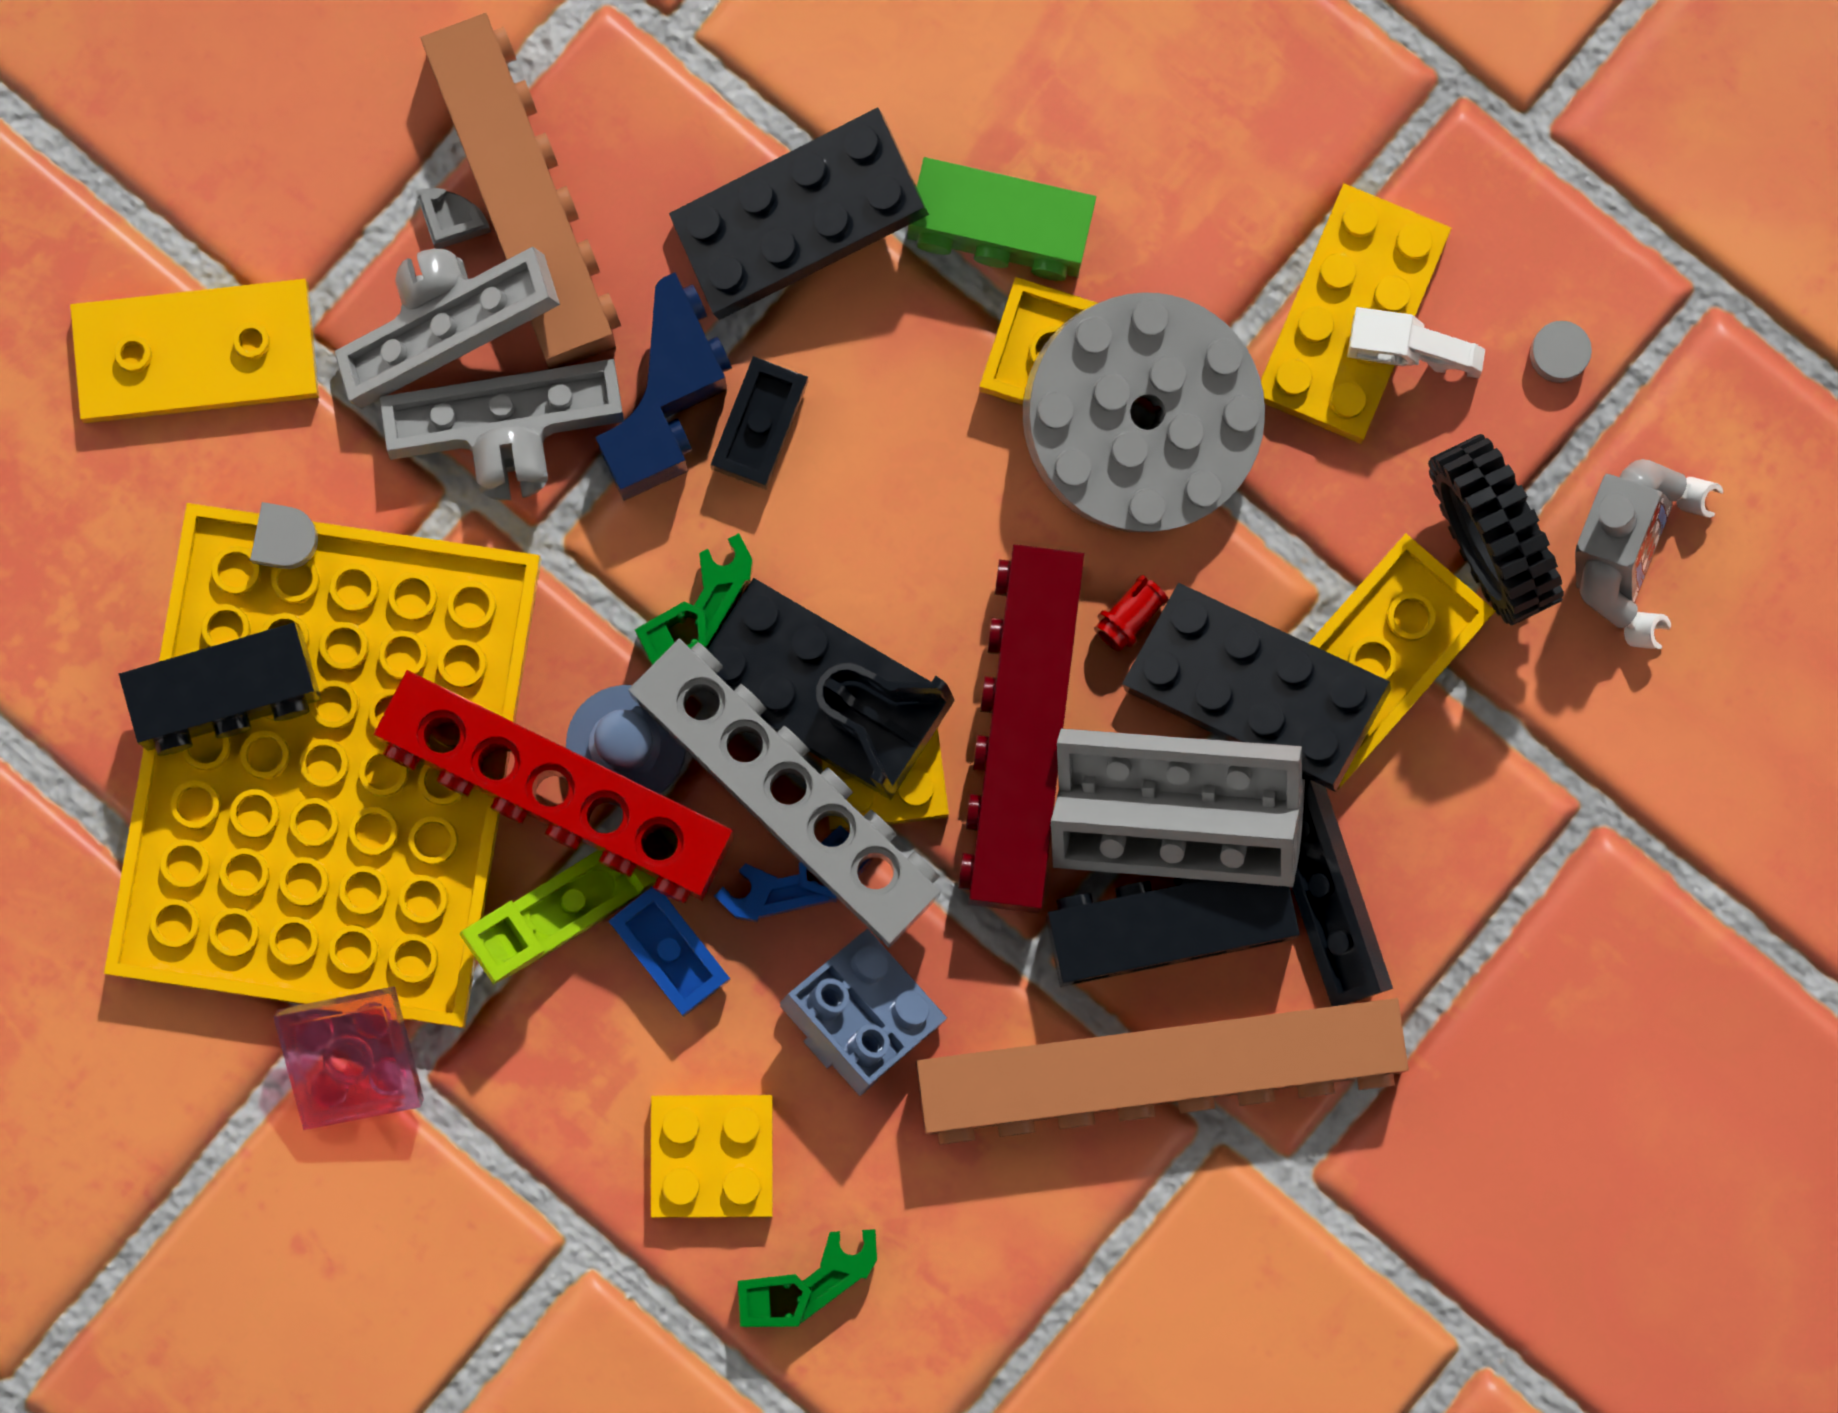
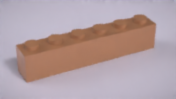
M483 13L420 37L506 260L531 247L536 248L545 255L560 305L530 320L548 368L566 367L616 348L611 330L621 326L620 320L609 293L598 297L590 276L600 273L598 264L588 239L577 243L569 223L578 220L579 217L567 186L556 190L548 171L557 167L558 163L546 133L535 136L528 120V116L536 114L537 110L526 81L513 82L507 64L517 59L505 28L502 27L493 31L487 13Z

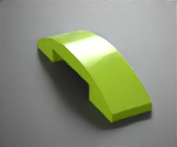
M655 830L647 836L644 842V852L654 860L667 859L676 851L678 839L669 830ZM596 850L515 902L512 900L462 930L460 936L488 978L495 984L541 959L604 920L650 889L657 879L636 868L631 877L625 876L600 863L598 860L602 851Z

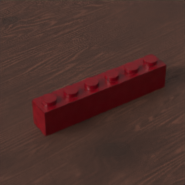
M1013 544L1011 561L999 559L995 595L1006 596L1003 619L992 618L987 652L999 654L996 677H984L980 712L992 713L989 736L977 735L973 764L974 771L984 772L982 795L970 794L966 830L977 831L974 854H962L958 889L970 890L968 905L1037 914L1040 913L1042 908L1051 835V818L1054 810L1058 777L1057 740L1060 730L1064 727L1085 553Z

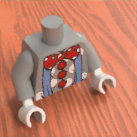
M1644 459L1635 460L1622 471L1620 477L1611 474H1605L1575 550L1576 587L1580 589L1581 597L1587 605L1617 628H1624V636L1628 645L1639 648L1662 649L1663 646L1655 640L1654 629L1670 630L1671 622L1668 616L1664 614L1637 612L1636 597L1673 506L1672 502L1676 501L1678 508L1682 511L1711 518L1715 516V513L1706 510V496L1710 491L1723 494V488L1718 483L1695 477L1686 478L1685 475Z

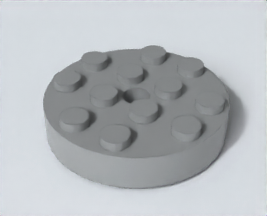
M1134 293L1110 298L1090 306L1065 322L1050 337L1037 356L1028 377L1023 400V426L1028 451L1040 477L1050 491L1063 504L1081 517L1100 526L1126 532H1154L1182 527L1198 521L1224 504L1236 492L1250 472L1259 452L1265 424V403L1260 376L1251 355L1237 334L1224 321L1204 307L1180 297L1161 293ZM1138 397L1147 399L1152 403L1153 407H1161V410L1155 411L1154 423L1147 430L1139 428L1131 419V406Z

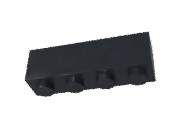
M1174 878L1175 886L1152 891L1150 881L1115 888L1117 898L1094 903L1091 893L1056 900L1058 910L1048 912L1045 918L1060 987L1294 940L1300 933L1290 887Z

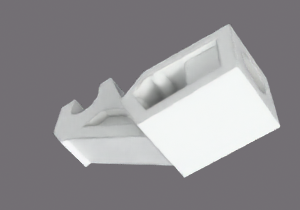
M1356 307L1347 357L1397 366L1419 365V360L1427 362L1435 372L1445 373L1448 369H1456L1467 372L1466 377L1479 378L1483 369L1485 349L1476 343H1469L1424 328L1425 324L1411 314Z

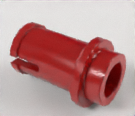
M1140 575L1136 579V583L1109 612L1102 610L1097 617L1100 622L1094 627V630L1101 640L1115 651L1120 652L1125 646L1133 647L1137 642L1135 635L1169 599L1151 579L1148 581L1146 576Z

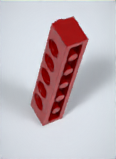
M406 670L373 734L381 743L386 745L382 755L413 771H415L418 763L421 762L440 772L436 782L463 796L469 797L474 788L494 798L490 806L492 810L520 824H523L526 816L529 815L548 825L544 835L576 851L581 842L600 850L602 854L598 861L603 865L628 877L632 876L636 868L657 879L653 889L683 904L686 903L689 895L703 901L735 838L732 829L409 670ZM449 723L459 727L460 740L453 750L446 753H438L430 749L429 737L437 726ZM506 750L514 755L515 763L511 773L499 780H493L484 776L483 762L485 758L493 751ZM552 776L565 779L569 785V792L561 804L544 806L537 801L536 791L544 779ZM603 803L616 804L623 810L621 825L610 833H599L592 829L590 825V817L593 810ZM659 829L671 831L678 839L676 851L672 856L664 860H654L644 852V842L647 836Z

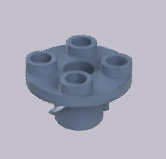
M632 685L609 687L589 697L578 708L570 722L566 736V748L658 794H662L679 775L685 763L686 750L646 710L641 708L631 698L628 689Z

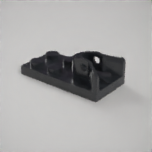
M755 578L752 579L707 648L723 666L717 675L732 690H735L742 684L751 691L766 707V710L760 717L776 732L783 726H786L810 750L809 752L889 800L893 798L955 701L948 685L939 677L935 676L932 681H929Z

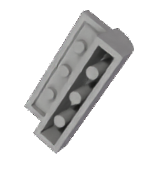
M1074 729L1060 730L1057 740L1059 792L1051 818L1053 868L1293 887L1299 859L1304 813L1305 779H1302V746Z

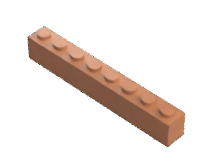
M1398 998L916 1061L925 1135L938 1134L939 1145L975 1140L974 1129L998 1126L999 1137L1034 1133V1121L1058 1118L1059 1129L1095 1125L1094 1113L1118 1110L1119 1121L1155 1117L1154 1105L1178 1103L1179 1114L1215 1109L1214 1098L1238 1095L1239 1106L1275 1101L1274 1090L1297 1087L1299 1098L1334 1094V1082L1357 1079L1359 1090L1395 1086L1393 1074H1401L1409 1070Z

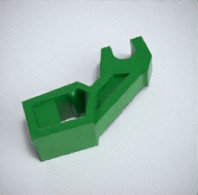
M739 533L728 538V543L735 553V557L730 564L725 566L716 564L708 549L699 553L703 590L694 605L682 602L635 629L636 635L651 665L675 643L668 628L678 622L681 624L685 623L687 617L696 620L695 624L698 631V639H692L691 644L687 646L691 649L699 642L706 649L708 648L743 589L751 582L753 560Z
M875 1229L862 1230L864 1245L862 1250L855 1255H848L842 1251L840 1247V1231L830 1232L820 1268L803 1281L796 1274L738 1281L740 1327H798L861 1278L866 1279L877 1261ZM792 1284H795L803 1293L797 1298L798 1306L794 1316L791 1313H787L785 1317H771L770 1286L783 1285L784 1288L788 1289Z

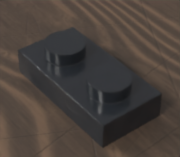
M753 356L710 464L711 469L767 490L808 385V376Z

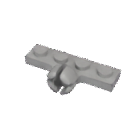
M531 247L471 279L468 278L463 260L447 249H430L417 253V260L422 275L416 276L411 259L407 258L398 267L395 279L402 303L400 314L389 323L335 351L349 402L359 408H363L379 400L381 396H386L559 306V299L545 255L536 248Z

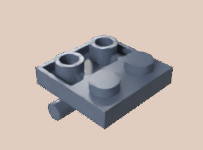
M868 928L789 992L780 1002V1007L807 1036L803 1041L827 1069L833 1066L859 1096L871 1088L878 1081L877 1079L947 1019L943 1012Z

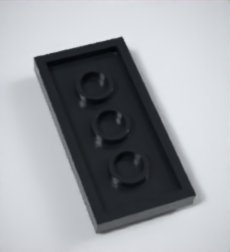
M877 107L670 212L669 215L712 313L721 320L928 216L929 213L883 113Z
M1181 583L1177 584L1122 683L1126 692L1228 741L1302 746V776L1336 792L1391 691L1390 681Z

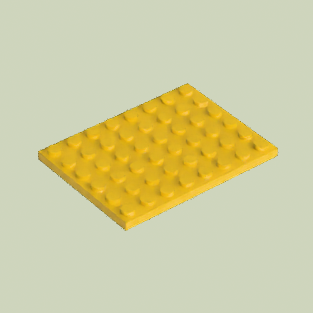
M186 503L159 662L295 622L303 632L322 700L309 703L310 711L293 719L274 721L272 714L250 721L251 729L239 735L216 738L215 732L191 738L192 747L174 754L159 756L156 749L147 751L143 748L104 974L465 1029L476 958L460 936V932L484 916L500 814L490 808L494 798L474 788L469 797L463 796L436 782L440 774L439 771L421 762L418 763L415 771L383 756L382 753L386 745L381 743L373 734L406 670L515 723L542 561L541 556L312 521L318 533V546L315 554L301 567L280 569L253 564L250 561L260 513ZM449 723L437 726L429 737L430 749L438 753H446L453 750L460 740L459 727ZM506 750L491 752L483 762L484 776L493 780L505 778L510 752Z

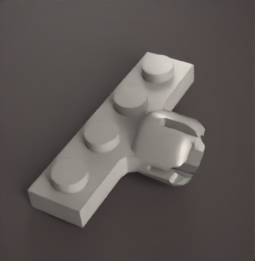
M614 359L380 397L386 448L390 460L460 448L468 449L473 453L476 481L479 490L486 497L494 500H511L507 472L516 471L517 481H520L522 498L538 493L545 486L548 480L543 443L547 436L558 432L624 421Z

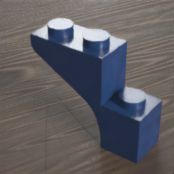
M676 272L660 279L655 287L648 383L643 399L635 411L622 423L596 436L599 450L623 501L688 472L683 455L691 452L692 447L678 418L669 423L666 418L726 391L727 385L724 372L732 369L719 338L715 337L707 340L698 321L707 317V314L694 285L683 288Z

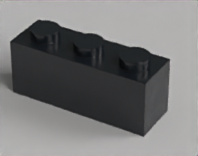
M295 622L119 673L137 743L147 751L156 749L159 756L189 749L193 746L191 738L215 732L216 738H227L242 734L251 729L250 721L272 714L274 721H285L305 715L310 711L309 703L322 700L303 632Z

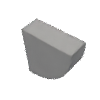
M426 188L416 191L435 249H441L491 232L481 210L464 197L440 188Z

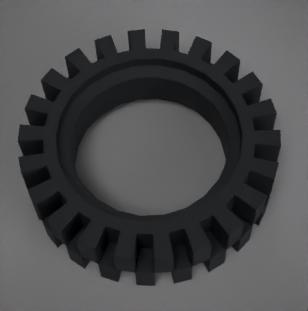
M1479 434L1431 457L1428 461L1430 467L1429 475L1434 483L1432 485L1434 493L1441 502L1439 507L1442 515L1449 521L1450 526L1448 529L1452 538L1457 539L1461 548L1459 552L1464 561H1468L1472 577L1476 584L1480 582L1483 595L1488 602L1491 601L1493 609L1496 610L1495 612L1498 616L1501 615L1503 621L1511 626L1560 603L1563 600L1564 591L1560 586L1562 585L1561 576L1555 569L1558 567L1555 556L1547 548L1550 543L1546 534L1539 529L1537 522L1540 520L1535 510H1531L1526 502L1528 497L1522 485L1518 486L1516 484L1515 473L1509 464L1505 466L1503 455L1498 448L1494 449L1492 441L1485 438L1483 434Z

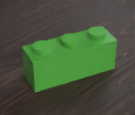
M927 157L923 158L917 189L929 215L908 225L907 239L917 241L916 246L919 249L938 255H949L952 249L975 254L974 260L978 263L996 268H1007L1009 262L1032 267V274L1047 280L1064 281L1066 275L1078 278L1097 196Z

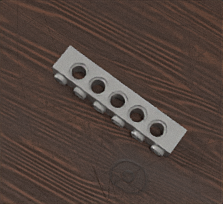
M679 638L628 689L631 698L641 708L646 710L683 749L890 948L940 897L941 891L933 884L940 877L939 874L916 852H913L906 858L891 844L890 841L896 836V833L873 810L870 809L864 816L860 814L846 800L853 793L852 790L828 767L819 774L803 758L810 750L790 729L783 726L776 732L764 721L760 715L766 710V707L751 691L742 684L735 690H732L717 675L723 668L722 664L702 644L697 642L690 649ZM708 691L719 699V709L713 717L707 720H696L686 713V702L696 692ZM748 732L755 734L763 743L761 754L751 762H739L733 759L728 752L730 741L740 733ZM793 774L805 782L807 787L806 793L799 802L786 805L778 802L772 796V785L782 775ZM827 816L842 818L850 828L847 840L836 847H828L821 844L814 834L815 827L821 819ZM881 858L892 867L893 878L884 888L870 889L859 880L858 869L867 859Z

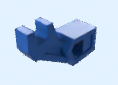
M839 825L821 844L828 847L839 846L847 840L850 833ZM873 858L867 859L861 864L858 869V876L872 862ZM801 862L799 863L800 874L779 879L745 863L738 871L751 883L750 893L745 898L738 899L731 896L722 887L714 895L715 899L736 919L758 922L760 918L829 902L836 903L838 901V898L827 887L819 885L817 881L813 880L810 882L807 880V872L809 870Z

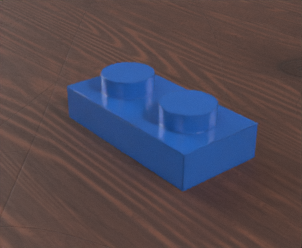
M653 886L608 921L683 1017L731 980L667 897L653 889Z

